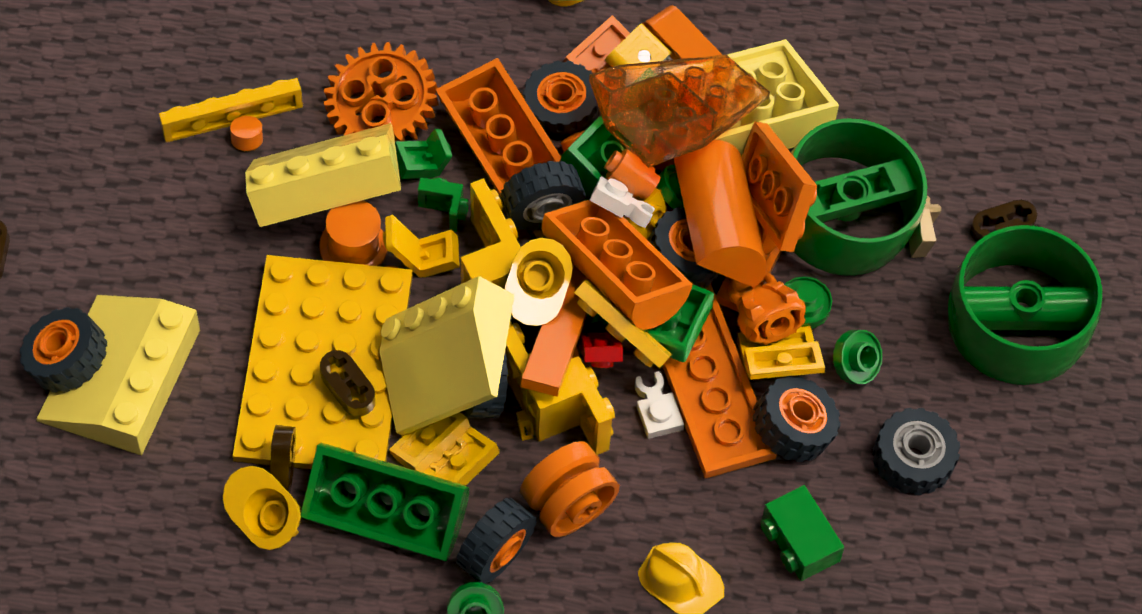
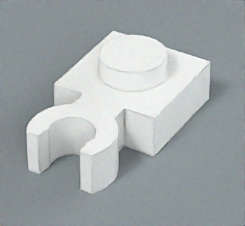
M602 176L597 182L590 201L621 218L625 215L634 223L644 228L648 225L655 210L650 204L634 199L632 197L633 194L628 192V188L622 182L616 179L607 180Z
M659 371L654 372V382L656 385L653 387H646L642 383L640 376L636 377L635 381L637 394L644 398V400L637 401V409L648 439L684 430V422L673 392L662 394L664 379Z

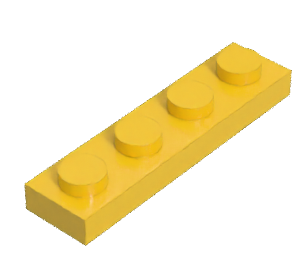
M298 78L278 80L271 85L255 89H243L236 94L220 98H208L203 102L185 107H173L168 111L159 113L165 142L229 127L234 119L241 116H253L260 119L302 108V92Z

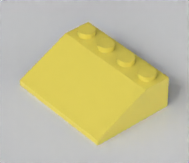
M786 39L670 69L663 73L664 81L690 144L710 139L726 141L739 150L741 157L754 121L767 123L787 149L795 147L815 127L836 120L838 103Z
M391 123L254 159L245 172L246 193L259 227L401 190L394 132Z
M478 276L386 319L381 330L380 356L397 434L403 436L497 397L514 294Z
M97 295L88 316L104 332V338L107 340L105 350L107 353L105 359L103 358L102 366L93 374L89 381H85L77 389L73 388L64 393L62 391L57 393L50 391L37 417V422L142 456L200 332L197 311L164 299Z

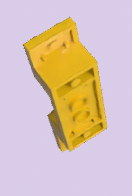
M483 178L470 183L471 221L485 248L461 257V284L481 276L505 289L512 263L521 247L517 241L518 232L511 218L505 219L501 211L503 206L499 194L495 189L490 190ZM510 321L505 348L508 368L507 382L521 409L525 410L527 416L531 418L534 434L538 442L580 425L591 448L597 455L608 451L610 437L613 435L612 419L615 418V413L609 399L600 396L597 390L598 380L593 369L590 366L585 368L580 356L572 358L558 397L522 388V376L531 353L528 354L523 346L525 339L517 322L512 324Z

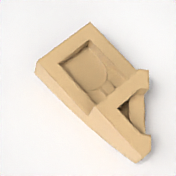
M929 196L926 199L922 218L909 239L911 258L926 257L936 242L933 223L941 213V206L930 204Z

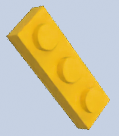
M585 280L574 292L580 297L577 304L590 316L594 317L598 313L608 322V325L605 327L606 330L620 342H623L626 338L637 348L633 353L648 367L655 364L660 368L672 355L646 330L637 328L589 280Z

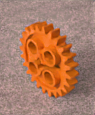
M386 42L383 50L378 51L376 44L372 43L371 52L369 53L358 47L359 57L356 59L346 54L345 57L348 65L336 64L335 67L339 76L329 75L328 80L332 87L324 88V93L328 99L324 101L326 111L329 112L327 117L330 124H335L334 129L338 135L343 133L348 135L391 123L395 141H405L404 137L407 135L417 140L418 137L415 129L418 127L427 130L428 126L424 118H435L432 107L439 105L437 95H435V89L438 86L434 81L433 70L428 69L426 59L418 60L419 58L415 50L406 55L404 45L402 44L394 52L390 42ZM383 72H392L387 77H378ZM357 92H363V93H364V94H363L361 97H359V98H355V99L350 98L353 94H355V93H357ZM405 95L413 96L408 101H399ZM377 116H384V117H385V118H384L382 121H380V122H377V123H372V122H371V121H372L375 117H377Z

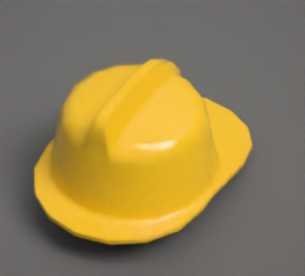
M547 238L530 240L519 249L512 263L505 290L514 294L511 315L524 325L539 326L547 324L557 316L563 305L571 280L573 265L570 254L563 245L555 240Z
M248 466L240 468L230 475L224 486V507L231 520L245 533L251 542L259 548L273 550L281 548L299 533L297 528L301 519L300 507L296 499L291 496L272 474L263 468Z
M663 543L654 546L638 571L641 585L652 596L677 614H703L724 597V584L721 576L711 565L696 555L689 546L681 543Z

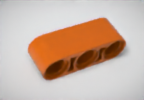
M670 5L642 23L672 52L670 57L680 67L723 56L676 6Z

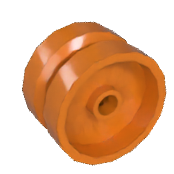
M585 441L573 442L548 455L531 470L520 486V494L532 509L541 511L540 521L554 537L569 535L596 519L610 506L619 493V483L605 467L599 468L600 458Z

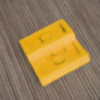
M810 326L800 327L797 329V333L767 345L754 343L741 332L738 333L737 345L750 380L825 373V365L818 341L814 342Z
M460 412L405 434L389 449L390 454L405 468L465 486L500 453L497 444L472 428L468 418Z

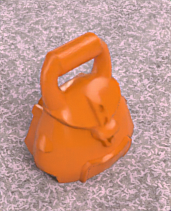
M768 271L761 281H766V284L745 291L743 295L738 291L750 286L731 279L727 289L728 294L739 312L737 322L740 331L750 341L767 345L797 333V329L805 323V302L799 298L796 291L785 286L780 281L777 282L775 277Z

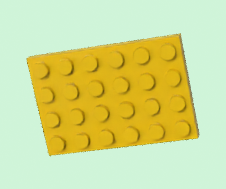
M273 255L266 256L233 450V461L270 465L271 443L275 425L296 427L294 468L312 469L317 445L321 442L385 462L387 461L393 415L380 356L381 330L387 318L408 309L413 279L412 269ZM333 350L346 352L371 382L375 389L376 404L369 414L364 416L350 415L343 409L324 384L320 374V361L326 353ZM332 364L330 366L331 373L336 371L344 380L343 366L338 367L336 364ZM351 387L352 401L357 399L360 403L365 402V393L359 395Z

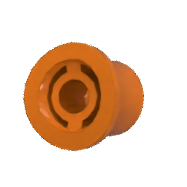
M364 200L331 208L326 218V228L320 238L319 248L322 260L381 266L388 250L383 242V230L380 228L381 219L376 208Z

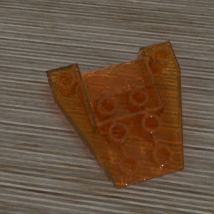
M728 55L623 64L589 75V82L606 129L627 149L636 154L648 168L704 148L770 96L769 90Z

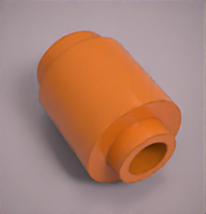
M627 148L621 153L616 150L604 166V169L608 171L606 174L607 180L616 179L622 182L628 188V192L633 194V198L639 197L642 200H646L651 195L661 178L655 173L653 166Z

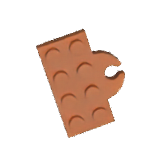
M754 121L742 155V161L764 254H770L776 246L780 251L794 252L797 241L804 234L805 219L809 208L815 203L817 185L767 123Z

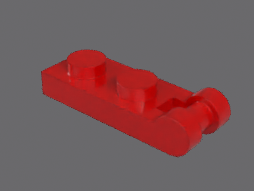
M590 327L582 328L578 339V348L581 349L585 362H591V366L597 368H609L614 366V362H623L622 343L612 336L605 327L604 331H591Z

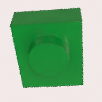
M434 129L426 141H395L401 179L438 177L452 158L451 147L447 143L442 129Z
M420 178L418 207L450 212L449 228L457 232L459 220L466 221L469 208V199L463 198V184L448 182L442 178Z

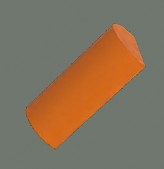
M498 58L435 89L441 103L500 197H502L501 190L504 189L503 185L514 174L521 172L522 169L532 167L538 163H547V161H560L561 156Z
M710 139L692 143L675 155L674 162L696 264L755 288L766 275L767 262L741 154L734 145L722 140Z
M590 200L544 214L542 231L545 237L563 245L570 254L572 264L637 328L648 330L665 323L678 312L687 300L693 284L624 217L621 218Z

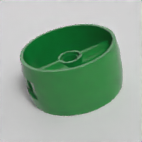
M847 118L832 120L815 127L801 139L791 152L800 165L821 158H842L855 161L868 168L815 182L817 185L816 200L809 208L805 219L804 234L797 241L794 253L809 265L824 272L846 276L870 273L886 265L901 252L917 228L927 199V179L924 168L917 154L905 140L890 129L877 123ZM895 203H900L903 213V228L893 234L879 238L848 236L824 224L837 219L845 222L853 221L862 212Z
M1029 225L998 229L980 239L967 253L957 270L948 300V324L951 337L959 352L973 367L996 380L1021 385L1037 384L1052 380L1065 373L1077 362L1092 339L1101 315V279L1094 263L1086 252L1071 239L1058 232ZM1004 265H1019L1040 270L1058 280L1065 287H1041L1034 281L1029 280L1018 281L1012 287L964 285L974 276L987 269ZM1020 302H1021V303H1025V304L1029 305L1030 307H1029V308L1023 307V306H1021L1019 303H1020ZM990 330H1077L1080 332L1058 344L1026 346L1005 340Z

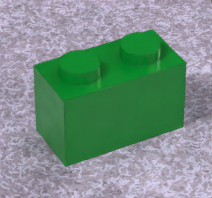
M805 485L765 504L761 521L762 530L769 541H776L782 551L780 552V557L785 568L790 573L795 571L800 581L841 561L844 545Z

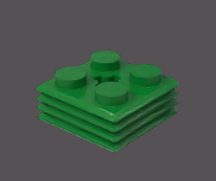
M693 284L687 300L674 316L665 323L646 330L672 354L671 358L680 362L687 360L713 307L714 293Z

